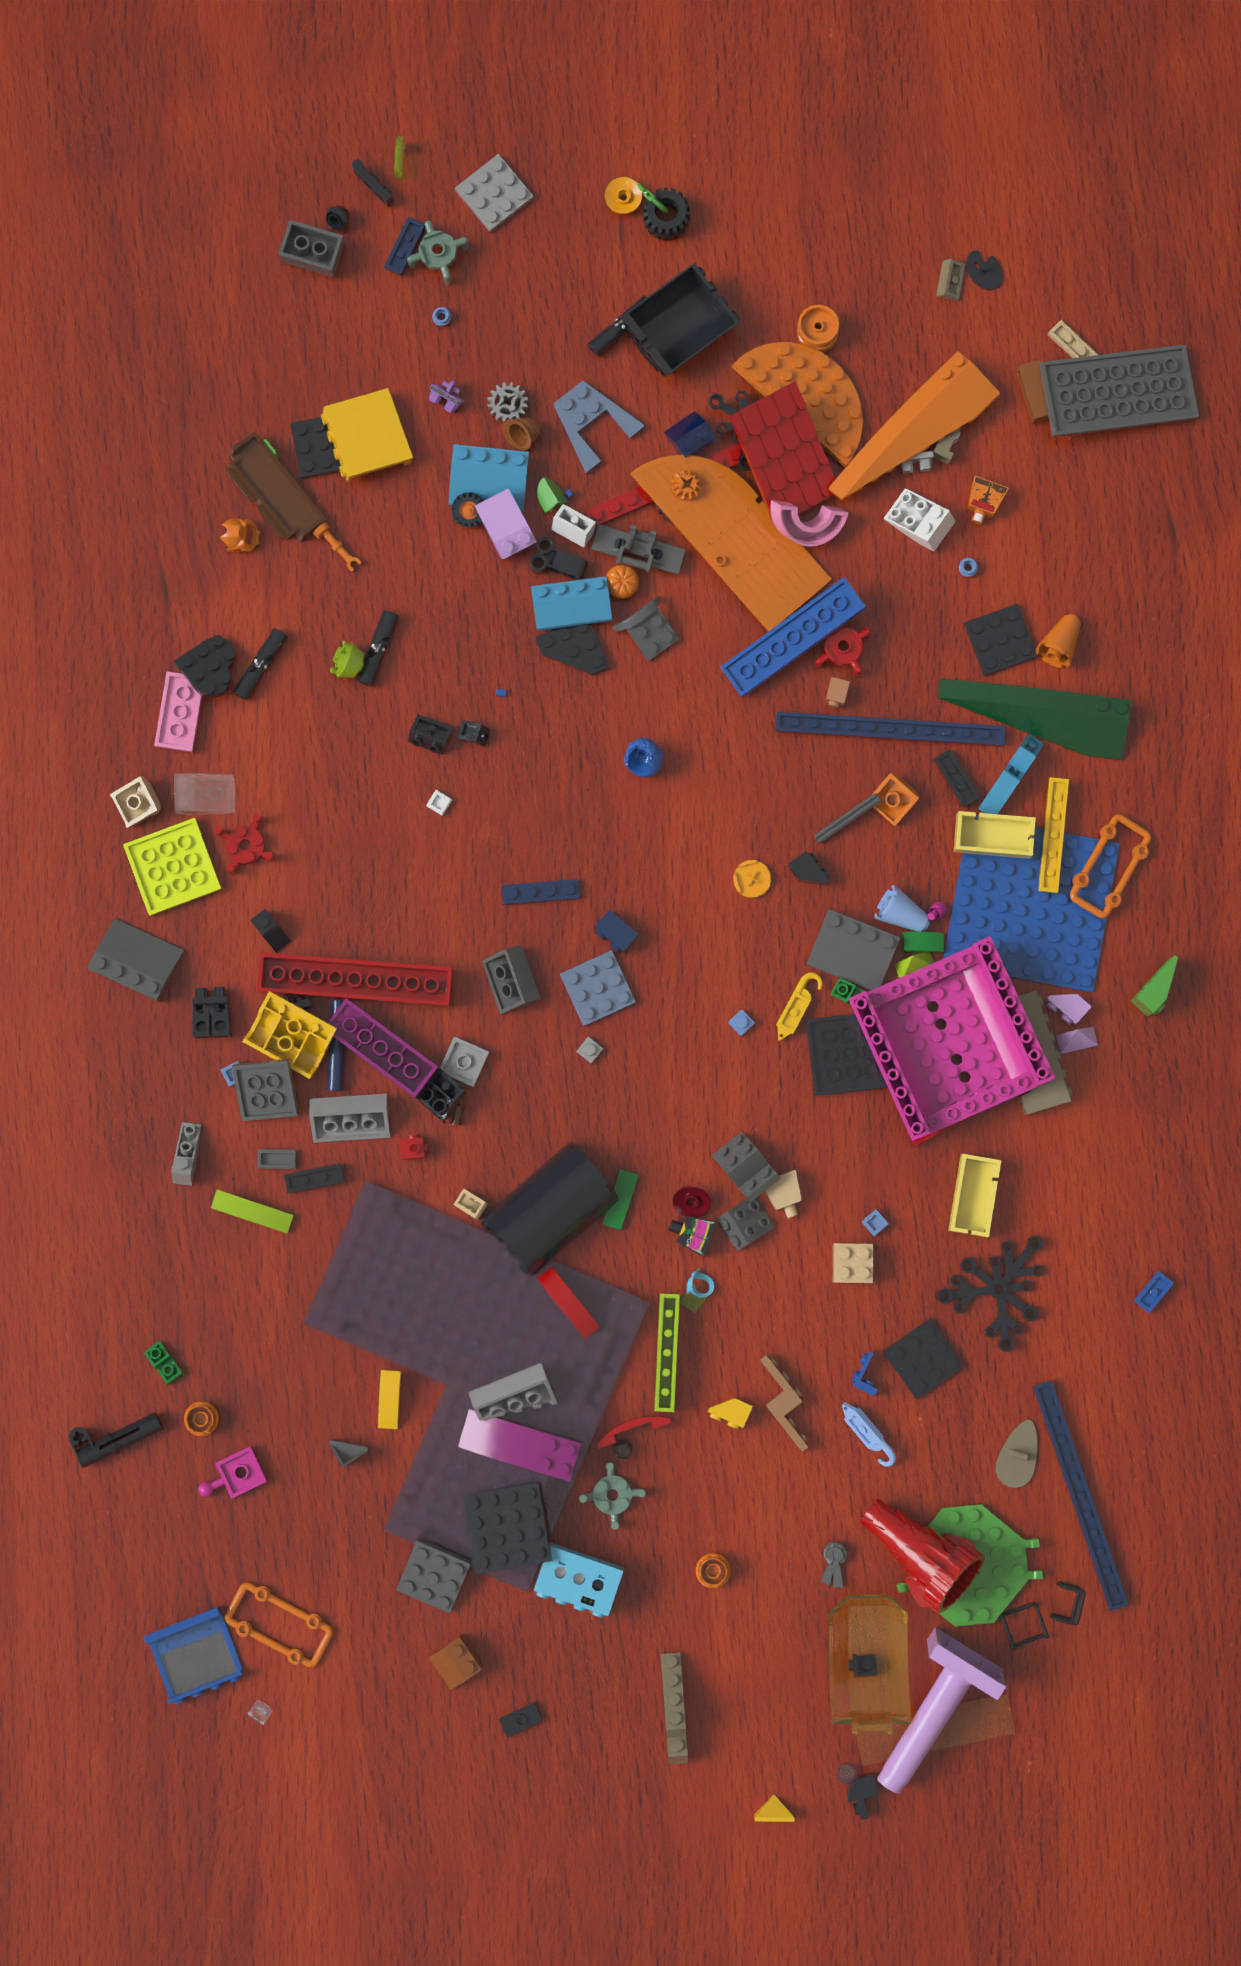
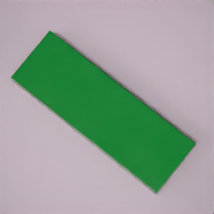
M620 1169L614 1187L619 1201L607 1210L603 1225L621 1230L639 1175Z

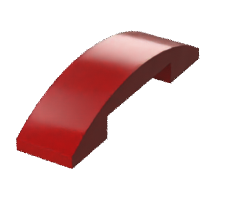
M552 1266L537 1278L585 1339L600 1328Z
M644 1416L628 1420L605 1434L597 1443V1448L616 1443L615 1434L651 1422L652 1428L655 1429L671 1423V1420L663 1416Z

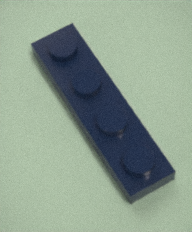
M578 879L502 885L503 905L579 899Z

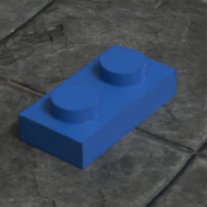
M1157 1271L1133 1301L1147 1313H1150L1174 1283Z

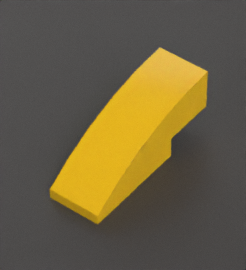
M381 1370L378 1428L398 1429L402 1371Z

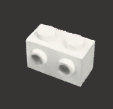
M563 504L553 518L552 530L585 547L594 535L596 522Z

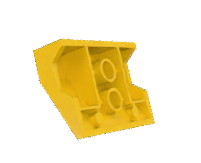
M269 991L258 1011L254 1024L242 1042L274 1060L289 1059L292 1070L310 1079L318 1070L337 1028Z

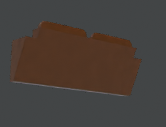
M256 432L231 448L229 456L233 462L230 463L227 474L249 501L257 502L259 505L257 508L258 512L279 538L289 540L292 536H295L301 542L327 520Z

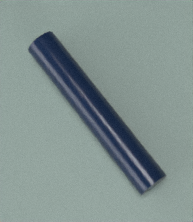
M331 1000L330 1018L343 1003V1000ZM334 1037L329 1045L327 1091H343L345 1045Z

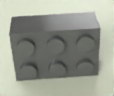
M289 220L278 253L280 262L334 278L345 246L344 236Z

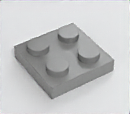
M454 1037L440 1068L451 1078L474 1087L490 1052Z

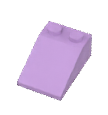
M509 489L475 505L502 559L536 543Z

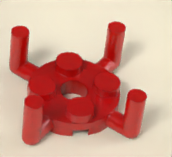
M840 627L826 638L824 643L825 654L816 659L815 668L820 669L822 664L828 660L837 666L851 664L854 669V676L856 678L860 677L863 669L857 659L862 652V639L870 637L871 629L865 628L857 633L853 629ZM840 642H846L849 645L848 650L841 651L838 648Z
M258 813L253 814L252 818L254 821L251 827L238 826L231 833L222 830L219 826L214 828V832L219 837L226 839V850L233 859L232 864L226 866V870L230 874H235L240 864H250L256 862L261 857L270 862L275 859L271 852L265 851L264 839L258 831L262 822V817ZM242 841H250L251 846L248 850L240 848Z

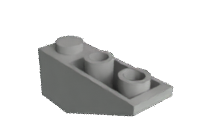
M182 1122L171 1171L174 1184L192 1186L196 1169L201 1124Z

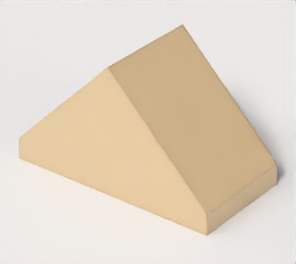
M466 1189L462 1190L454 1203L456 1207L477 1220H480L489 1205Z

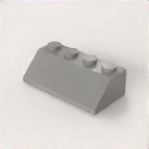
M387 1094L310 1099L309 1116L314 1143L390 1138Z

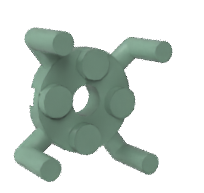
M427 220L425 222L427 234L422 238L419 245V253L410 255L407 258L410 269L416 268V262L422 260L429 269H441L444 283L449 286L452 284V279L448 266L456 259L457 247L461 246L464 251L469 249L468 239L462 237L454 240L449 234L435 231L432 222ZM435 246L443 248L440 254H434L432 250Z
M607 1462V1476L597 1482L593 1493L581 1494L579 1500L582 1503L594 1501L600 1511L611 1516V1527L616 1530L619 1528L618 1514L628 1508L632 1497H644L646 1492L643 1488L631 1489L625 1479L615 1475L614 1464ZM614 1489L618 1492L616 1500L608 1499L607 1492Z

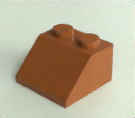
M461 1634L428 1657L450 1690L467 1681L483 1668Z

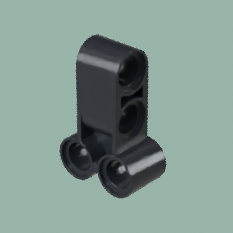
M544 536L538 539L536 544L538 554L533 555L530 559V569L534 574H543L548 569L575 580L583 579L588 565L586 560L553 548V541L549 537ZM547 543L550 545V548L544 551L540 548V545ZM539 560L544 565L541 568H536L533 563Z

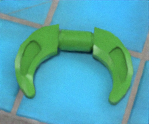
M641 183L636 184L650 202H653L664 213L669 212L650 190L646 189Z

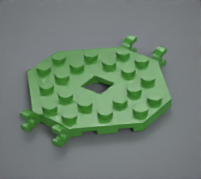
M981 1504L941 1508L926 1527L932 1528L940 1536L943 1533L968 1539L975 1543L976 1549L985 1555L983 1565L971 1585L948 1610L939 1613L954 1626L994 1623L1029 1579H1043L1042 1570L1028 1571L1025 1548L1040 1547L1039 1539L1021 1538ZM897 1583V1591L899 1593L910 1591L906 1583Z

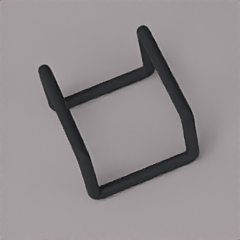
M1057 1582V1585L1062 1589L1076 1592L1071 1618L1050 1613L1049 1616L1055 1621L1077 1626L1080 1622L1086 1592L1078 1586ZM1080 1593H1082V1595H1081V1600H1080V1604H1079V1609H1078V1613H1077V1617H1076V1622H1075V1621H1074V1618H1075V1614H1076V1610H1077V1605H1078Z
M1035 1602L1001 1613L999 1616L1009 1639L1010 1648L1013 1651L1018 1646L1045 1637L1049 1639L1040 1609ZM1034 1606L1044 1633L1014 1643L1004 1616Z

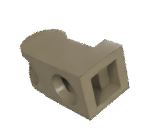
M960 429L946 435L943 440L937 443L933 452V458L949 465L954 454L950 452V448L957 442L960 436Z

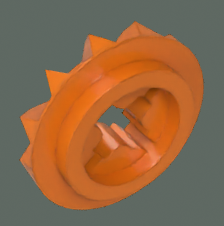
M682 470L675 474L672 479V491L680 499H694L701 491V480L691 470ZM691 480V488L686 487L682 490L683 481L688 482Z

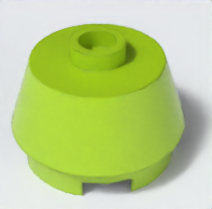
M343 641V647H338L332 661H334L335 667H331L330 672L336 674L337 677L354 678L363 668L364 653L354 643Z

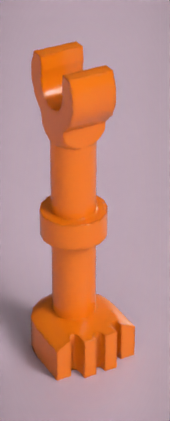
M326 522L322 523L314 530L313 534L317 539L324 536L332 545V549L337 551L347 562L348 570L353 572L354 569L351 567V563L356 562L360 566L361 561L356 557H352L342 546L343 543L340 540H336L328 531L330 526Z

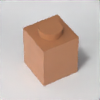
M831 677L825 699L828 706L833 708L843 707L850 684L849 681Z

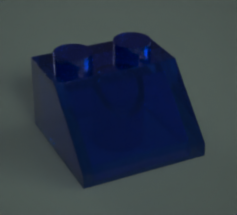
M695 411L664 431L665 436L677 453L684 455L685 458L689 455L697 456L716 443L717 436L708 423Z

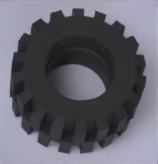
M664 188V191L657 189L656 194H654L656 199L665 207L673 208L678 215L672 221H662L656 216L659 208L653 202L646 199L643 207L644 226L648 228L650 235L654 233L655 238L658 239L660 236L661 240L665 241V238H669L670 241L673 240V236L678 238L681 236V232L684 233L690 219V205L687 204V198H683V193L679 191L677 194L676 189L672 188L671 191H668V188Z

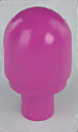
M941 901L934 903L927 915L929 920L942 918L947 912L946 904Z

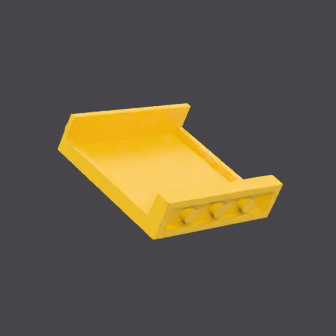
M388 388L323 408L321 419L323 424L328 427L327 436L329 442L334 444L335 449H333L335 459L340 461V473L342 477L346 478L347 483L356 476L403 463L404 466L412 463L413 456Z

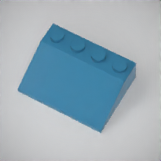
M454 444L448 505L452 506L457 496L465 492L477 494L484 501L509 489L521 513H524L530 460L529 452Z

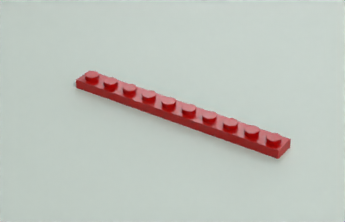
M736 444L706 458L719 462L731 469L738 466V460L745 454L741 444ZM640 486L585 510V514L596 522V528L598 525L608 523L654 501Z

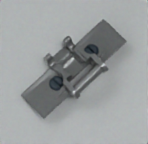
M631 524L630 533L598 525L591 548L593 551L617 557V564L624 563L644 569L648 573L652 567L677 575L679 574L686 549L655 541L657 531L651 530L650 534L641 532L633 524ZM625 552H627L630 554L648 558V562H644L623 555Z

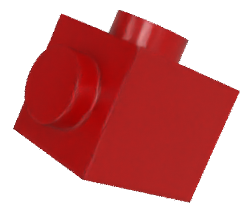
M408 1135V1139L400 1140L402 1160L426 1158L425 1153H429L428 1142H424V1138H420L419 1135Z

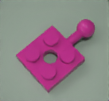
M252 1446L215 1463L222 1478L212 1483L202 1482L198 1487V1491L201 1496L209 1497L213 1494L214 1489L225 1485L232 1499L267 1482ZM238 1467L246 1469L247 1474L244 1478L237 1476L236 1470Z

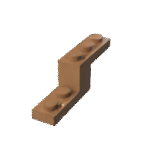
M764 1355L759 1360L783 1389L781 1393L765 1405L803 1452L808 1448L805 1444L808 1440L802 1432L798 1434L795 1431L794 1427L796 1424L790 1417H784L802 1402L800 1397L803 1395L796 1387L792 1389L788 1384L790 1379L784 1371L780 1373L777 1370L776 1366H778V1363L772 1356L768 1358L767 1355Z

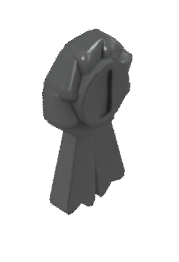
M830 1542L825 1546L823 1554L828 1565L821 1578V1582H826L829 1586L833 1575L834 1589L837 1587L843 1588L840 1564L846 1561L848 1551L841 1542Z

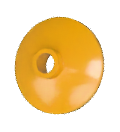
M620 177L611 181L605 190V201L608 207L618 214H629L635 211L642 201V192L637 187V182L628 177ZM623 195L627 197L624 201L620 199Z

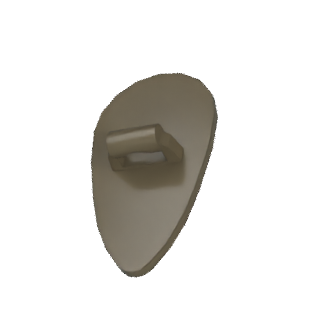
M1031 1420L1023 1421L1012 1431L997 1458L995 1465L996 1475L1001 1483L1008 1487H1022L1031 1480L1034 1474L1037 1457V1433Z

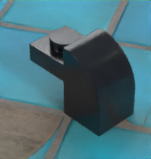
M873 1772L857 1776L850 1782L847 1788L848 1803L856 1801L853 1804L855 1815H859L861 1820L868 1819L864 1798L879 1795Z

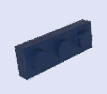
M410 217L407 218L384 265L386 270L402 277L408 264L407 258L413 254L425 229V224Z

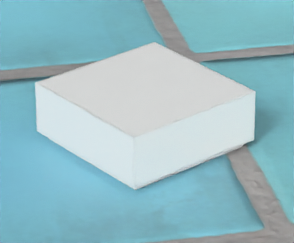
M435 790L426 807L443 816L453 800Z

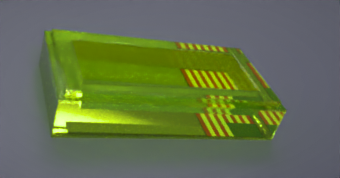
M404 136L396 137L394 164L396 179H403Z

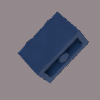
M610 910L594 927L597 931L595 934L603 941L607 939L611 942L610 947L617 953L620 951L625 953L639 936L636 931Z

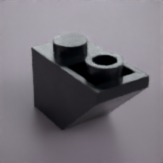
M805 851L787 866L798 882L824 886L829 883V874L824 868H819L816 864L818 860L813 853L809 854Z

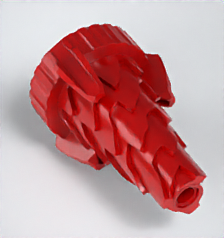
M877 1499L861 1519L862 1525L877 1536L885 1544L884 1547L890 1551L891 1556L904 1566L903 1570L910 1575L905 1579V1582L919 1606L922 1608L931 1607L937 1613L948 1610L963 1595L977 1576L985 1560V1555L976 1549L975 1543L947 1533H943L940 1536L932 1528H925L918 1521L909 1519L897 1508L893 1510L881 1499Z

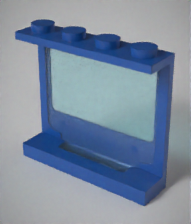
M220 1606L144 1636L146 1644H149L167 1690L169 1696L168 1704L172 1702L175 1705L186 1701L185 1697L192 1695L193 1698L204 1694L203 1690L210 1687L211 1690L223 1686L222 1682L227 1680L230 1683L241 1679L240 1675L244 1673Z

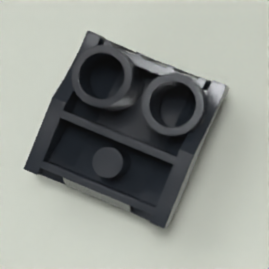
M439 1068L424 1089H422L417 1100L445 1124L446 1119L465 1096L466 1091Z

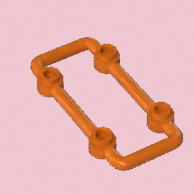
M1121 814L1114 815L1109 824L1100 829L1101 838L1082 872L1076 874L1072 880L1074 886L1070 892L1071 900L1101 919L1108 917L1112 909L1121 904L1122 898L1120 895L1139 861L1145 859L1149 854L1147 847L1151 842L1150 832ZM1120 822L1143 836L1144 839L1141 844L1132 849L1133 858L1114 892L1105 897L1106 906L1101 911L1080 898L1077 894L1081 888L1089 884L1088 875L1107 841L1116 836L1117 830L1115 827Z
M250 1582L243 1583L225 1614V1621L230 1626L236 1628L239 1636L246 1637L249 1635L286 1655L288 1661L294 1665L301 1663L309 1668L317 1666L333 1636L332 1627L323 1622L322 1617L318 1613L308 1614L271 1594L269 1587L265 1585L258 1587ZM247 1590L254 1593L258 1601L264 1602L267 1600L303 1619L310 1629L319 1628L326 1632L312 1660L304 1657L301 1649H290L252 1629V1624L249 1621L243 1620L239 1622L233 1618Z

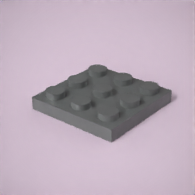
M289 1059L240 1063L232 1066L242 1121L299 1115Z
M417 1538L396 1590L450 1613L472 1561Z

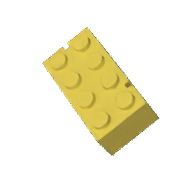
M959 811L956 814L955 853L1030 859L1033 856L1034 839L1032 837L1035 833L1036 818L979 813L976 820L974 819L976 817L975 812Z
M961 1154L948 1231L968 1234V1231H970L969 1235L989 1237L998 1181H992V1178H999L1001 1160Z

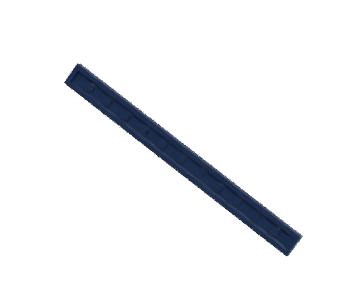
M791 712L776 713L775 732L1004 746L1005 726Z
M1052 1380L1032 1386L1108 1609L1113 1611L1128 1606V1601Z

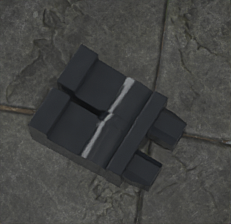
M214 987V997H208L207 988H196L195 998H192V1037L195 1039L212 1038V1036L214 1038L232 1037L230 999L227 997L225 987Z

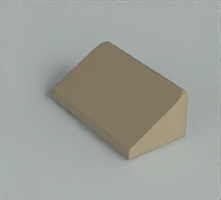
M947 259L942 262L937 297L959 301L966 264L953 259Z

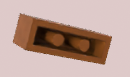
M1040 360L1018 365L1016 370L1032 424L1049 419L1039 367Z

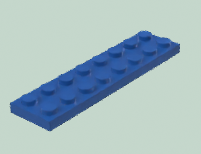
M843 577L722 665L721 669L739 695L744 698L867 608L845 577Z

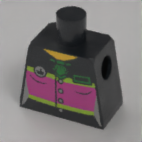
M685 1216L683 1223L672 1220L668 1231L679 1234L677 1243L704 1257L716 1222Z

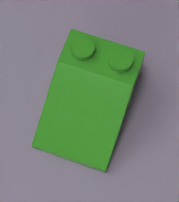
M1176 955L1169 958L1131 1000L1146 1016L1156 1015L1165 1007L1164 1001L1167 999L1178 960Z

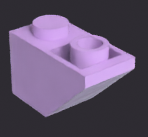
M1078 994L1050 995L1045 999L1048 1002L1047 1006L1053 1012L1058 1011L1062 1015V1020L1068 1025L1071 1023L1073 1025L1077 1024L1091 1008Z

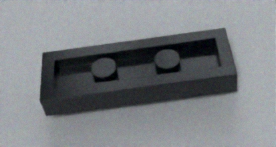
M950 749L933 759L963 808L980 798Z
M341 1163L284 1174L287 1194L345 1183Z

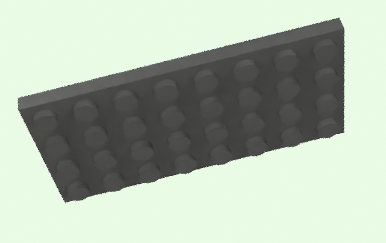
M1186 344L1046 361L1039 364L1052 438L1199 418Z

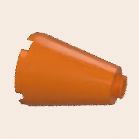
M1073 614L1064 615L1036 647V654L1040 653L1043 656L1041 660L1057 668H1061L1062 665H1066V668L1070 666L1081 625L1079 618Z

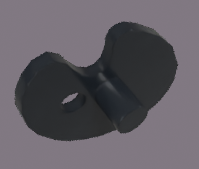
M978 250L972 251L966 260V269L972 281L982 289L994 290L998 288L1002 281V270L994 256H990L987 262H983ZM974 263L979 265L978 269L974 267Z

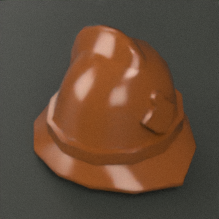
M534 418L508 419L503 423L502 432L507 442L513 448L527 451L540 435L542 424Z

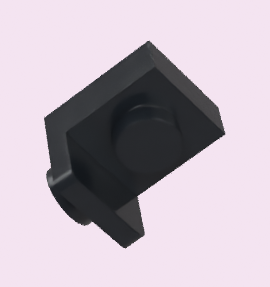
M462 720L457 738L485 747L489 739L490 729L479 723Z
M287 994L283 995L285 1000L291 1002ZM305 997L297 998L293 1003L303 1010L313 1007L309 998L305 999Z
M852 1654V1660H849V1672H853L854 1678L877 1676L876 1655L856 1656V1654Z

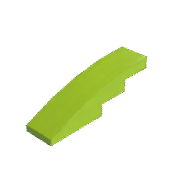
M220 1190L216 1191L211 1205L212 1209L284 1233H288L294 1216Z

